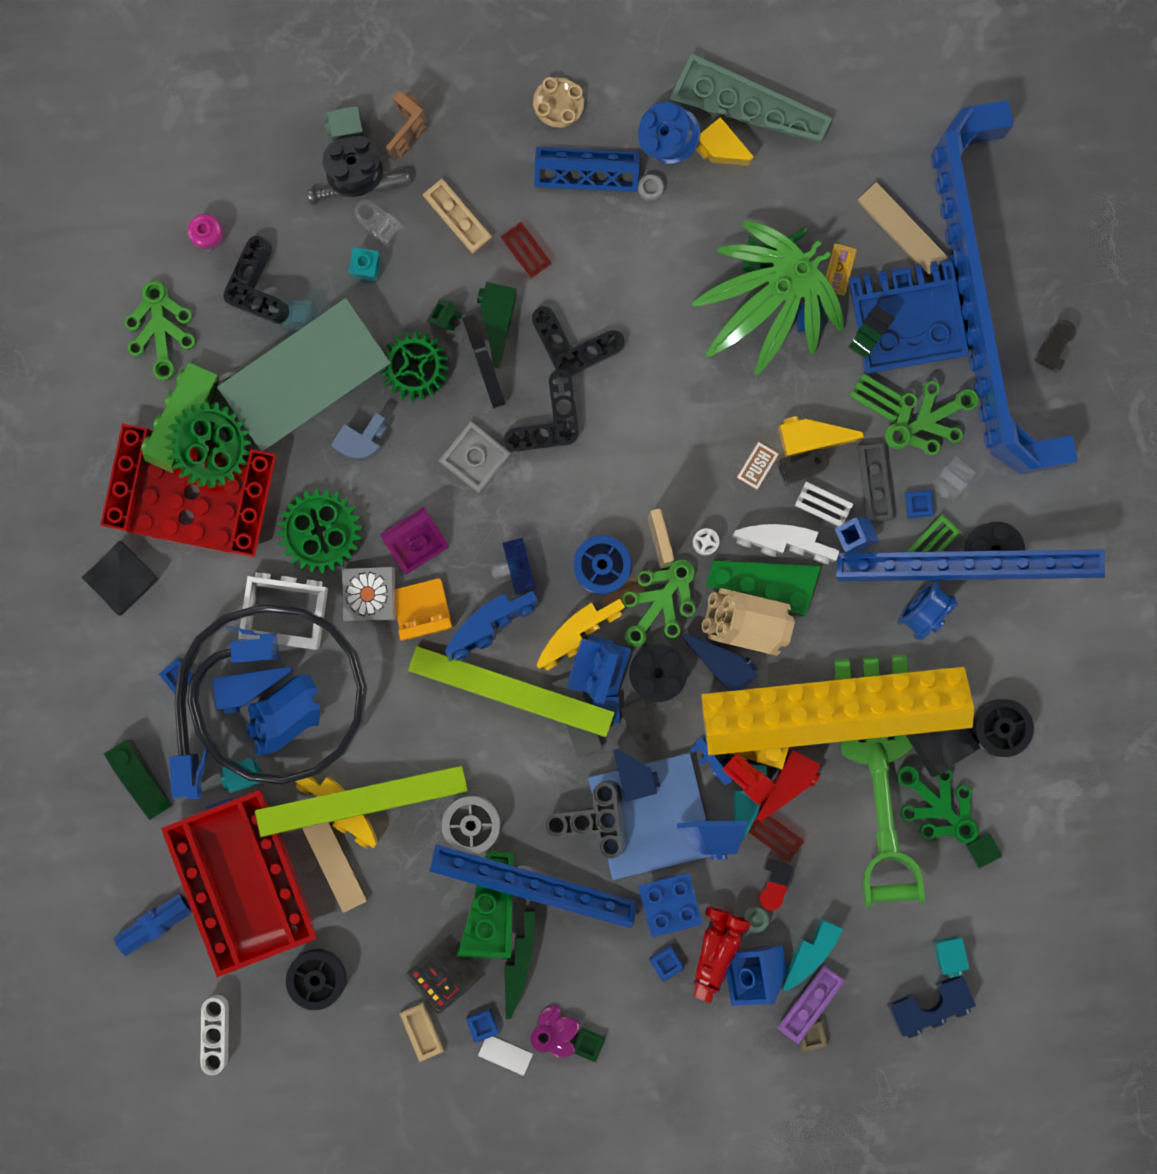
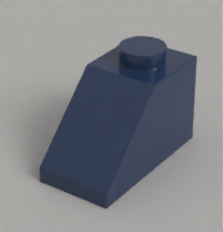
M614 749L613 753L626 802L657 794L656 788L661 787L657 771L651 772V768L619 749Z

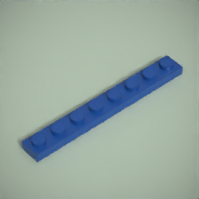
M437 844L434 847L429 872L630 929L634 924L637 901Z

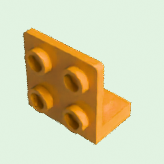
M438 578L395 589L396 617L401 641L454 629L441 579Z

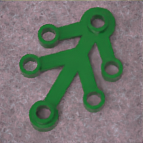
M910 766L900 768L897 772L899 784L904 787H911L933 807L914 808L912 806H904L900 811L903 820L911 822L915 819L945 818L951 824V826L934 827L929 823L923 824L919 832L927 840L934 837L954 836L961 843H971L977 838L979 827L970 818L972 791L968 786L960 785L955 789V796L959 799V816L951 810L950 781L953 775L950 769L947 770L948 778L946 780H942L939 775L936 776L940 788L939 799L919 780V773L915 768ZM908 771L912 777L910 781L906 782L902 776L904 772ZM962 788H966L968 791V795L965 798L959 796V791ZM906 809L913 811V816L909 819L904 816ZM964 825L969 827L967 835L961 833V827ZM928 826L931 827L932 834L925 836L924 829Z

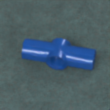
M180 893L159 908L155 907L138 918L135 924L113 938L119 951L126 957L147 942H152L169 931V927L192 913L189 902Z

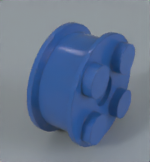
M661 102L652 106L642 116L638 129V139L643 151L665 164H677L686 160L695 151L700 138V126L697 118L690 111L673 102Z
M602 535L589 538L580 545L575 553L573 562L574 574L580 585L589 592L595 594L615 592L624 585L631 571L629 552L619 540L613 537ZM601 560L607 563V567L603 570L597 566V563Z
M938 580L930 582L920 590L898 617L897 623L907 625L914 632L913 637L916 640H923L931 630L934 633L937 632L945 623L943 618L946 614L951 613L958 605L954 595L948 596L938 587Z

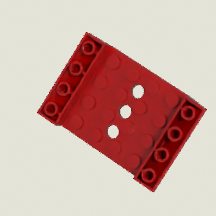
M122 423L100 526L216 551L255 557L277 455L250 449L249 455L242 457L247 462V465H238L242 473L238 475L233 474V481L228 482L225 480V485L218 486L216 483L213 488H208L207 483L204 487H198L197 480L194 483H188L189 475L182 478L179 477L181 468H177L174 473H171L146 462L141 447L147 436L151 437L153 431L148 428ZM205 442V445L209 446V449H211V445ZM191 448L189 456L193 461H196L197 452ZM216 454L214 458L215 464L221 467L222 459ZM191 485H196L199 488V495L196 499L190 500L186 496V489ZM184 511H191L194 515V520L189 525L181 523L180 516Z

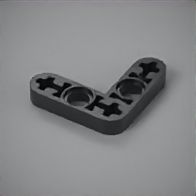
M252 236L247 241L224 290V300L238 310L274 324L283 323L289 316L288 304L277 297L255 289L271 255L272 246L270 242L261 236ZM252 266V273L247 278H244V270ZM241 294L245 297L243 300H241L237 297H234V295ZM260 297L261 303L259 307L252 309V302ZM269 306H271L275 309H279V311L277 313H273L268 309Z
M542 306L538 307L532 314L533 325L555 370L560 369L559 367L562 365L563 359L566 358L568 362L574 360L575 356L573 354L578 352L579 360L583 366L579 367L578 362L572 364L571 371L568 372L571 376L617 355L624 348V336L617 330L607 331L571 348L552 309ZM542 312L545 316H551L548 319L550 328H553L554 325L557 327V329L550 330L545 335L542 334L543 331H546L544 323L537 322L539 314ZM552 335L560 336L563 341L561 347L558 349L549 347L547 343L549 337ZM613 336L614 339H620L617 343L618 348L614 349L613 346H609L604 349L607 353L605 355H602L601 348L596 343L601 341L603 346L609 342L608 337ZM586 347L596 349L597 357L594 360L587 361L584 359L582 352Z
M474 314L463 317L462 320L493 409L506 405Z
M557 369L549 376L554 422L510 428L504 435V444L509 450L517 452L572 444L577 440L579 429L573 383L568 371ZM557 374H562L563 378H568V382L564 383L563 386L564 392L570 390V396L560 395L554 397V392L559 393L558 385L553 384V380L557 379ZM562 399L568 400L571 403L570 412L560 414L556 410L558 401ZM573 416L574 421H568L569 429L574 430L575 433L570 435L569 440H565V437L559 434L560 431L564 430L563 422L557 423V418L567 419ZM545 429L548 432L549 438L545 443H538L534 440L536 430ZM525 430H530L532 445L527 446V440L519 441V446L517 447L514 446L513 442H508V438L512 437L513 432H517V435L522 437L526 436Z

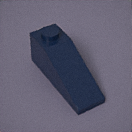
M685 634L682 637L727 691L743 690L758 677L755 673L758 668L749 657L744 660L740 655L689 634Z

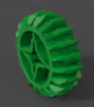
M418 331L414 332V339H410L408 332H404V341L401 342L398 336L394 337L397 343L395 347L391 343H387L386 346L391 350V353H384L392 364L386 367L387 370L380 372V376L382 378L390 377L384 382V385L389 387L394 384L391 389L393 395L401 390L400 399L404 400L407 393H409L411 402L415 401V394H419L421 401H425L424 392L428 391L429 395L434 397L435 394L431 388L435 386L438 390H442L443 387L438 383V380L445 382L448 380L447 376L441 374V372L450 371L449 366L442 365V363L449 361V357L447 355L439 356L445 351V348L440 346L435 349L438 344L436 338L428 343L429 334L425 333L422 340H420ZM422 347L427 349L429 353L415 356L408 348ZM401 352L405 363L399 369V372L394 374V362ZM408 356L411 358L412 361H415L416 364L418 361L420 362L418 367L421 377L418 375L417 372H414L413 369L411 372L409 371L411 366ZM435 359V372L428 381L424 375V370L430 364V361ZM414 377L421 383V386L410 387L399 381L403 378Z

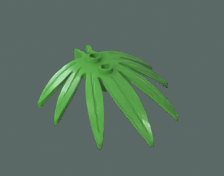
M743 221V227L762 243L776 249V251L753 245L719 247L716 251L739 260L772 263L773 267L756 270L730 279L700 296L691 306L698 307L724 301L744 294L766 282L769 283L735 313L717 335L705 354L707 358L736 343L759 326L782 301H785L786 303L774 320L760 351L754 375H759L785 340L796 316L801 297L805 299L804 326L807 345L811 355L816 352L820 334V309L817 295L827 317L839 332L843 331L844 324L836 293L826 277L817 269L819 263L826 260L831 254L827 251L823 256H818L812 262L809 261L816 253V248L821 245L819 240L811 246L809 252L803 254L795 243L777 230L756 222Z

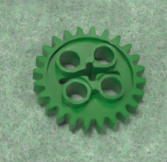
M208 402L201 403V407L196 403L191 405V410L189 408L183 409V416L176 415L174 417L178 424H170L168 426L174 433L165 436L172 441V444L165 446V449L172 450L173 452L167 459L176 460L172 469L181 468L179 477L182 478L189 475L188 483L191 484L197 480L198 487H204L207 483L208 488H213L216 483L218 486L225 485V480L228 482L233 481V474L238 475L242 473L238 465H247V462L242 457L250 453L244 449V446L251 444V441L243 440V436L249 432L240 430L244 422H235L237 413L227 415L228 407L225 406L219 410L218 403H213L211 407ZM195 423H198L202 428L200 436L194 431ZM220 429L226 432L227 438L225 441H222L219 437ZM205 441H207V444L211 445V449H209V446L205 445ZM191 448L197 452L196 461H193L189 456ZM216 454L222 459L221 467L215 464L214 458Z
M315 489L314 496L304 491L305 499L302 500L296 495L295 500L297 504L295 506L287 503L290 512H281L286 520L278 522V525L284 527V531L278 532L277 535L285 537V540L279 543V546H288L284 555L290 556L293 554L291 563L295 564L301 561L300 569L302 570L307 565H310L311 573H314L316 568L319 567L321 573L325 574L326 566H329L334 572L336 571L335 563L338 562L344 567V557L353 559L349 553L350 550H359L354 545V541L362 540L360 536L356 535V532L362 530L363 527L355 525V522L361 518L360 516L351 515L356 509L354 506L346 508L349 501L347 498L339 502L340 494L338 492L331 498L330 490L328 489L325 490L323 496L320 495L318 489ZM326 508H333L334 518L331 521H323L321 517L322 511ZM312 509L316 511L319 525L326 528L323 536L329 548L328 553H325L320 536L314 534L317 531V526L311 514ZM303 516L308 517L310 520L309 527L305 530H299L297 527L298 519ZM335 532H340L343 535V542L339 546H332L330 543V537ZM310 541H316L319 547L318 551L313 555H308L305 550L307 543Z

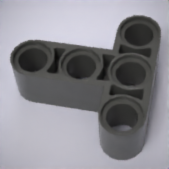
M607 780L595 786L593 790L594 808L560 811L546 818L544 828L551 837L597 834L599 851L607 859H614L620 856L627 848L621 789L614 781ZM604 786L612 790V798L610 800H606L601 794ZM606 813L614 815V826L606 824L604 820ZM581 815L589 819L590 824L587 829L579 824V817ZM555 818H560L563 821L564 828L562 831L555 829L553 825ZM609 839H613L618 843L617 852H612L608 849L607 842Z

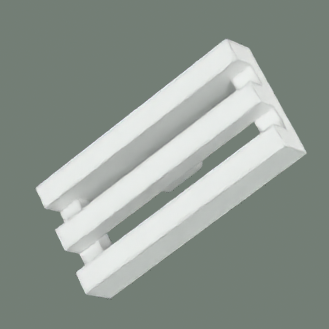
M805 482L794 506L839 527L844 524L853 504ZM807 490L844 506V511L807 494ZM803 499L840 515V519H835L802 503Z

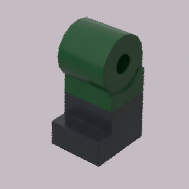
M875 305L848 348L866 359L895 318Z

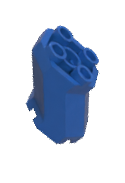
M310 674L293 677L262 702L248 704L250 723L246 724V731L249 739L253 738L257 756L277 752L308 727L319 725L321 709L319 702L314 703L313 696L318 695V692Z

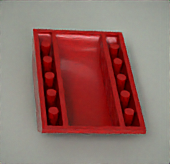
M261 789L161 828L217 978L317 939L311 911L282 834L260 837L255 810L270 807Z

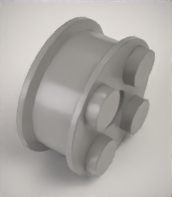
M465 796L457 799L447 808L442 819V833L448 845L454 850L472 855L488 850L498 838L501 827L497 809L491 802L479 796ZM468 821L475 822L476 828L474 830L467 828Z

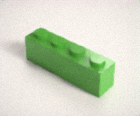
M188 363L185 370H180L174 392L170 391L164 403L166 408L163 414L157 415L153 423L154 431L151 437L147 436L141 447L146 462L171 473L175 471L172 467L176 460L167 459L173 452L172 450L165 449V446L172 444V441L165 436L174 433L168 426L170 424H178L174 417L176 415L183 416V409L189 408L191 410V405L196 403L200 407L203 402H208L209 404L218 387V375L191 363ZM195 423L194 431L196 430L198 423Z

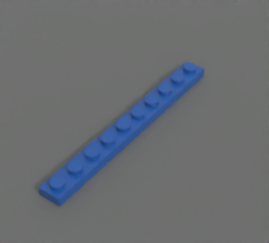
M1105 549L839 553L837 557L836 578L837 581L1105 578Z

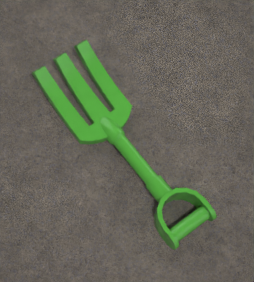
M906 654L891 655L892 674L908 673ZM877 656L863 657V677L880 676ZM848 658L834 659L835 680L851 679L850 661ZM906 735L893 736L894 740H888V737L865 739V742L860 743L859 740L840 742L841 754L856 763L869 765V771L872 773L878 832L876 833L878 856L868 864L863 874L862 893L865 908H871V903L905 900H917L918 904L925 902L923 877L920 868L911 857L899 852L898 835L894 829L888 771L890 770L889 763L901 759L913 749ZM887 860L898 861L909 869L915 883L870 887V873L873 867L880 862Z

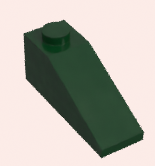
M486 282L485 289L480 288L477 303L481 304L480 308L494 366L500 368L517 297V289Z
M132 739L125 740L104 753L119 780L149 820L172 807V804Z

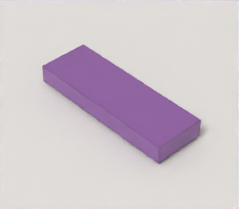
M823 965L777 1029L799 1045L845 980Z

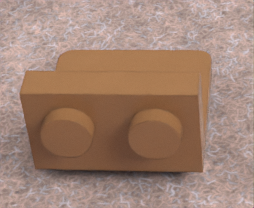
M398 91L392 99L397 111L408 121L386 147L390 158L394 161L398 157L402 159L410 150L409 144L415 137L417 139L420 138L427 129L424 110L418 105L420 102L410 93L404 95L401 91Z

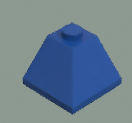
M747 821L677 823V829L702 855H711V860H727L728 854H737L747 827Z
M783 945L738 950L726 973L732 1006L775 1003L787 973Z

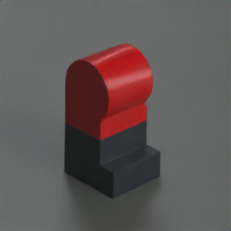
M766 858L763 868L770 872L766 886L759 893V902L765 909L774 911L781 907L793 866Z

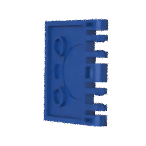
M952 259L940 261L942 281L937 262H930V273L933 279L931 283H924L923 268L920 264L914 265L917 285L914 286L909 266L891 269L892 290H889L886 272L879 271L878 279L882 291L873 293L872 279L869 273L863 274L866 292L864 295L859 275L848 277L857 331L875 305L895 318L867 358L864 359L862 357L865 374L969 356Z

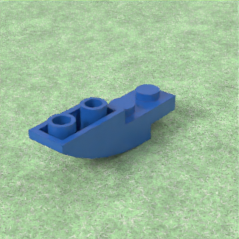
M531 591L511 602L508 601L504 593L476 611L459 628L448 644L445 652L449 662L454 659L455 661H460L469 656V652L476 648L481 650L489 647L493 640L496 639L494 628L502 629L510 625L512 619L519 616L522 618L534 613L535 608L538 607V600L534 592Z

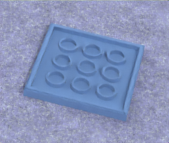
M690 753L645 763V765L651 768V772L657 771L661 787L656 788L657 794L628 802L625 799L618 770L588 777L592 797L595 786L607 780L616 782L621 789L627 848L620 856L608 859L613 880L711 856L702 855L677 829V823L706 821ZM604 786L601 794L603 798L610 800L612 798V790ZM606 813L604 816L606 824L614 826V815ZM609 839L607 842L608 849L612 852H617L618 843L613 839Z

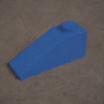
M293 667L213 678L216 710L224 709V714L240 712L239 707L247 706L294 672Z

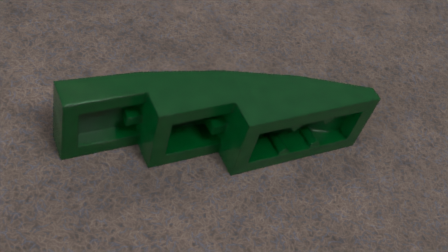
M535 909L524 911L525 936H515V963H505L506 1019L512 1018L529 971L535 935Z

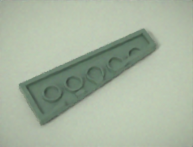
M692 53L669 102L816 143H821L832 120L831 117Z

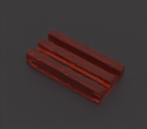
M519 222L509 232L500 236L530 279H533L552 265L550 259L522 222ZM519 231L522 232L544 263L540 265L517 234ZM513 237L536 267L534 271L530 269L509 238Z
M771 816L765 819L797 841L794 846L763 823L756 824L753 822L748 833L789 862L805 842ZM756 826L789 848L790 852L786 854L754 830Z

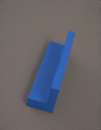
M536 147L534 187L638 192L639 152ZM540 169H551L556 175L552 179H540ZM570 170H577L582 177L577 181L569 180L565 174ZM599 171L604 172L608 178L603 182H596L591 175ZM621 173H633V183H622L616 177Z

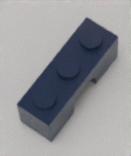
M964 976L947 978L935 983L939 992V1000L933 1008H920L912 994L888 1003L887 1006L899 1034L902 1037L907 1035L908 1038L920 1035L925 1027L931 1025L932 1028L945 1024L947 1022L946 1018L956 1015L958 1018L971 1012L970 1008L976 1005Z

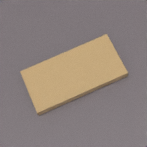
M660 508L651 510L648 516V523L660 569L670 567L674 556L662 510Z

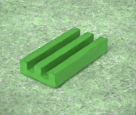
M864 373L849 396L892 423L896 421L902 407L899 394ZM865 382L870 386L874 387L875 389L879 390L880 392L884 393L885 395L889 396L893 400L897 401L899 405H895L894 403L890 402L889 400L870 390L869 388L864 386L863 383ZM858 391L864 392L895 412L893 415L857 394Z
M942 514L906 552H914L942 522L945 526L920 552H928L950 529L953 533L935 551L943 552L961 531Z

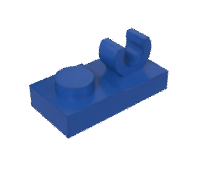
M704 734L695 742L696 745L690 751L691 753H694L696 750L702 751L704 757L699 761V764L709 761L714 775L724 785H727L733 780L722 769L732 758L729 753L708 755L706 736Z

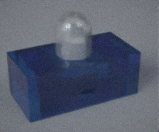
M523 538L502 543L507 562L494 565L491 569L492 576L495 579L511 577L516 595L536 590Z

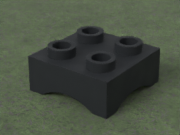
M118 541L95 566L81 577L120 616L159 580L121 541Z
M966 729L906 735L931 777L941 775L957 762L980 749L976 740Z

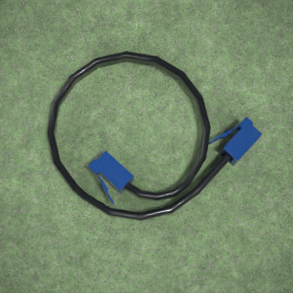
M270 604L256 605L222 615L194 638L178 668L174 706L178 755L169 757L172 798L187 797V800L202 798L201 782L208 751L218 764L248 781L280 785L319 775L348 751L364 720L367 684L357 651L336 625L306 608ZM260 613L302 616L329 631L349 657L357 686L354 719L339 747L314 768L287 776L255 773L226 757L207 732L199 704L200 684L207 671L220 660L231 657L232 663L279 659L277 633L257 634L252 630L226 626V628L238 630L242 634L259 635L260 639L230 641L229 649L213 653L198 666L189 682L187 703L196 735L207 748L203 752L200 765L198 754H190L186 694L189 670L204 642L229 622Z

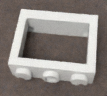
M255 572V577H247L243 609L255 606L257 588L259 586L318 595L315 614L324 618L328 588L322 587L323 582L307 580L306 584L296 583L297 578L281 576L280 581L270 579L271 574ZM253 616L241 619L240 628L251 630ZM313 624L312 638L277 633V642L279 645L319 650L322 628ZM252 630L253 632H255V633H257V634H269V633H271V632H264V631ZM239 631L238 639L253 640L260 639V636L242 634Z

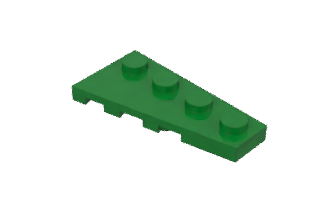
M713 561L705 586L716 590L721 588L789 604L791 610L787 609L788 612L806 616L821 566Z
M487 851L485 858L513 866L514 853ZM477 885L457 957L510 959L512 895Z

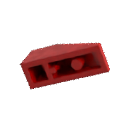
M794 750L790 751L785 758L783 768L779 770L773 781L777 787L762 802L754 823L758 824L808 789L809 786L814 787L821 773L817 772L820 764Z

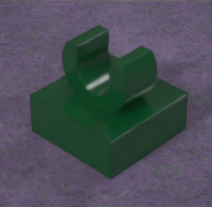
M439 299L427 322L435 327L454 331L456 328L451 326L449 321L452 316L461 319L462 315L456 311V305Z

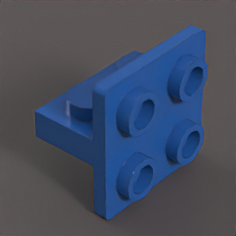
M581 639L568 680V688L588 692L592 700L597 703L604 704L606 696L616 697L629 658L630 649L628 647Z
M689 873L670 878L668 876L658 878V881L639 886L640 896L652 937L702 924Z

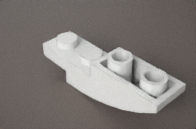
M780 524L757 525L735 530L732 535L733 538L737 539V544L747 548H751L753 544L761 547L762 553L776 557L777 553L782 554L785 546H789V551L804 556L806 552L814 555L813 560L828 565L829 561L835 562L839 554V550L815 542L818 532L797 526Z

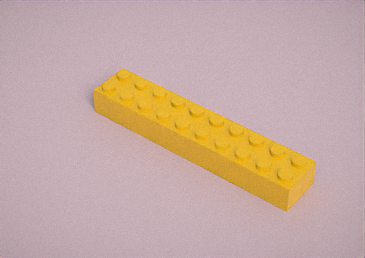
M965 667L701 694L708 755L973 728L974 705Z

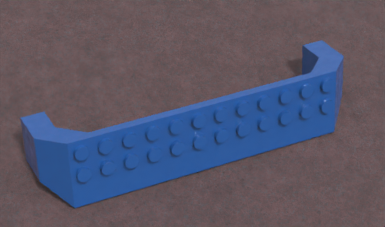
M1009 100L962 108L934 148L930 158L932 168L937 169L938 179H935L937 194H941L943 204H940V213L942 219H946L948 229H945V239L947 245L951 244L952 255H950V259H952L954 270H956L957 289L962 301V305H960L962 317L967 327V331H965L967 345L970 346L972 356H969V366L971 372L975 371L977 380L974 382V391L981 401V407L978 408L981 423L985 422L984 444L986 448L990 449L991 455L1022 475L1066 467L1078 460L1073 435L1036 442L1010 418L961 161V155L969 144L1002 139L1013 127Z

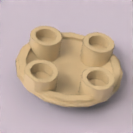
M546 78L538 86L534 94L533 107L536 115L543 123L551 127L563 128L572 125L579 119L584 109L582 88L566 78Z

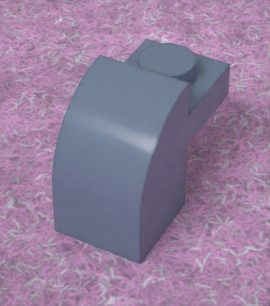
M376 413L362 435L344 424L332 442L331 447L345 457L355 461L371 459L382 449L374 441L376 439L380 440L388 428L385 426L387 421Z

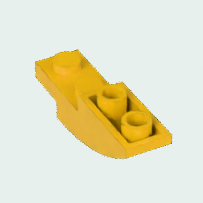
M618 599L599 611H596L593 604L590 603L574 614L558 629L546 645L537 662L539 670L543 667L546 671L560 664L558 659L566 654L569 658L576 655L580 640L582 639L581 633L584 632L588 636L600 629L598 625L600 622L607 619L610 623L623 616L621 610L625 609L622 601Z
M329 776L325 778L322 784L312 777L295 781L297 782L295 787L306 795H309L311 792L319 797L346 791ZM366 815L338 820L333 823V826L340 832L346 834L349 831L356 836L354 841L365 849L369 846L375 848L378 844L374 829Z

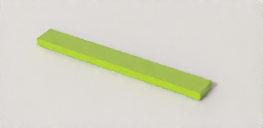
M418 646L415 648L408 669L410 672L604 737L608 735L615 713L462 661H455L454 659L449 662L447 656Z
M459 766L255 810L260 837L467 793L468 790L463 768Z

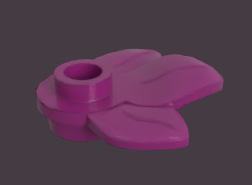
M552 1005L539 1015L538 1027L531 1033V1045L538 1052H550L558 1058L568 1057L575 1053L570 1040L577 1034L580 1022L573 1018H561L558 1005ZM541 1034H546L549 1037L546 1043L539 1042L538 1038Z

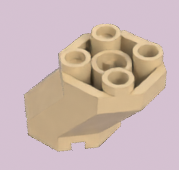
M721 588L717 593L712 592L709 595L708 608L702 623V631L708 634L710 640L778 656L781 652L778 649L781 646L786 647L790 643L795 621L794 617L788 614L787 609L791 610L789 604Z

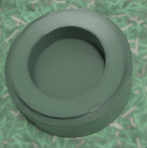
M750 906L743 913V918L751 922L749 931L758 933L767 928L769 915L761 906Z

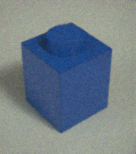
M856 517L835 528L845 552H859L879 542L872 523L867 517Z

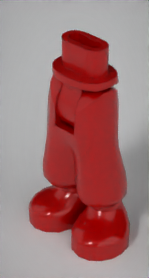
M707 906L705 915L713 921V926L707 928L703 936L701 953L695 974V979L697 980H694L693 983L696 985L693 996L712 1003L714 994L719 993L729 965L741 946V934L750 929L751 922L726 910Z

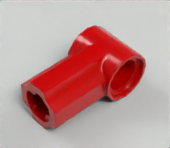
M738 753L722 769L733 781L742 787L741 790L757 805H760L777 787L760 770L757 771Z

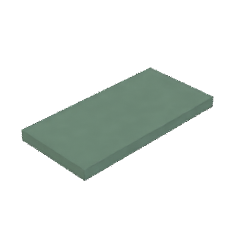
M345 298L217 388L234 413H237L239 420L244 422L243 426L249 432L260 451L264 452L392 363L349 300Z

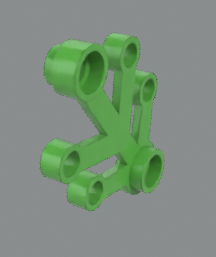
M150 281L142 289L143 301L132 315L125 318L124 324L128 330L138 331L142 325L141 319L150 308L152 310V319L138 337L128 344V352L134 357L142 356L145 351L144 346L155 334L158 361L153 365V373L158 379L168 381L175 375V366L169 361L165 331L179 341L180 346L185 350L193 349L196 345V339L191 334H185L164 318L162 306L175 314L176 319L183 325L189 324L193 319V315L189 309L180 307L168 298V290L162 282ZM154 290H159V297L152 298L151 293ZM188 312V319L182 321L180 319L181 313ZM131 319L137 320L135 327H129ZM190 337L192 339L191 345L184 346V339ZM135 344L140 345L138 353L132 352V347ZM164 366L169 367L167 375L161 374V369Z
M927 381L922 388L924 397L917 419L908 424L911 409L917 404V397L913 393L903 394L900 397L902 407L897 422L886 429V443L894 449H902L910 445L922 449L928 455H935L940 451V444L937 440H924L912 434L923 430L945 437L950 443L960 442L963 438L961 429L957 427L949 428L935 422L960 409H974L979 401L975 391L970 389L961 390L956 395L955 400L930 413L935 396L940 392V386L935 381ZM930 384L935 386V391L932 394L927 390ZM964 395H967L969 397V402L967 405H964L962 403V397ZM907 396H910L912 398V404L910 406H907L905 404V398ZM953 430L958 433V437L955 440L950 437ZM896 431L901 433L899 441H896L893 437ZM931 442L935 444L933 452L928 450V444Z
M677 560L671 564L669 570L651 573L649 571H641L638 574L637 582L643 587H647L652 582L669 580V582L661 590L637 594L627 592L623 595L622 603L627 608H632L636 604L654 601L638 625L632 626L626 631L625 640L630 646L639 647L645 642V632L662 608L666 623L664 628L665 635L669 638H676L680 634V627L676 624L672 594L678 587L682 602L679 611L682 616L690 617L695 613V605L691 602L689 583L694 578V568L691 563L686 560ZM684 568L686 576L683 578L678 577L677 569ZM642 574L649 575L650 581L644 584L640 581ZM627 595H632L635 598V602L632 605L625 603ZM685 604L692 606L690 614L683 612L682 608ZM673 625L677 628L675 635L668 634L667 628ZM637 631L640 633L641 638L639 641L631 639L632 632Z

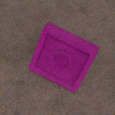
M424 507L380 534L384 544L405 575L449 548V545Z

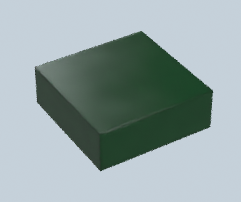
M990 833L966 844L979 869L1002 857Z
M581 1027L573 1045L575 1049L574 1054L596 1063L605 1036Z

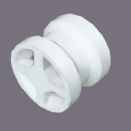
M701 529L693 537V548L700 555H711L719 546V536L712 529Z

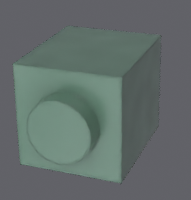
M358 106L327 112L328 120L324 121L326 135L332 136L333 141L346 135L364 136Z

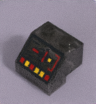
M452 934L440 941L404 974L437 1014L442 1013L486 974L472 957H457L460 943Z

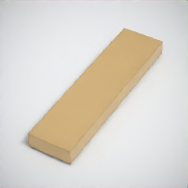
M877 182L857 200L862 208L917 265H921L923 272L927 276L931 274L930 262L936 261L939 266L941 260L947 259L948 256Z
M330 822L302 828L342 912L344 913L367 902L368 900Z

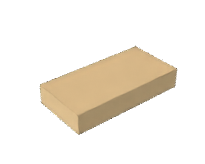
M424 1002L399 1013L419 1062L444 1052Z

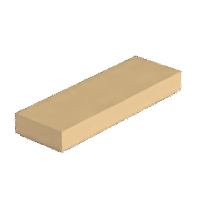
M442 178L422 194L424 199L472 255L492 239L489 232Z

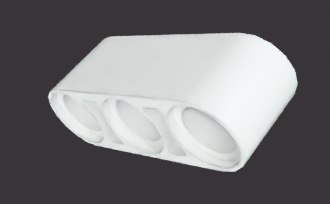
M222 995L211 996L203 1003L201 1008L200 1064L202 1070L208 1075H217L228 1063L229 1004ZM210 1002L220 1004V1014L211 1013L209 1010ZM215 1028L221 1033L219 1041H213L209 1037L210 1029ZM210 1055L219 1057L220 1067L215 1068L209 1064L208 1058Z

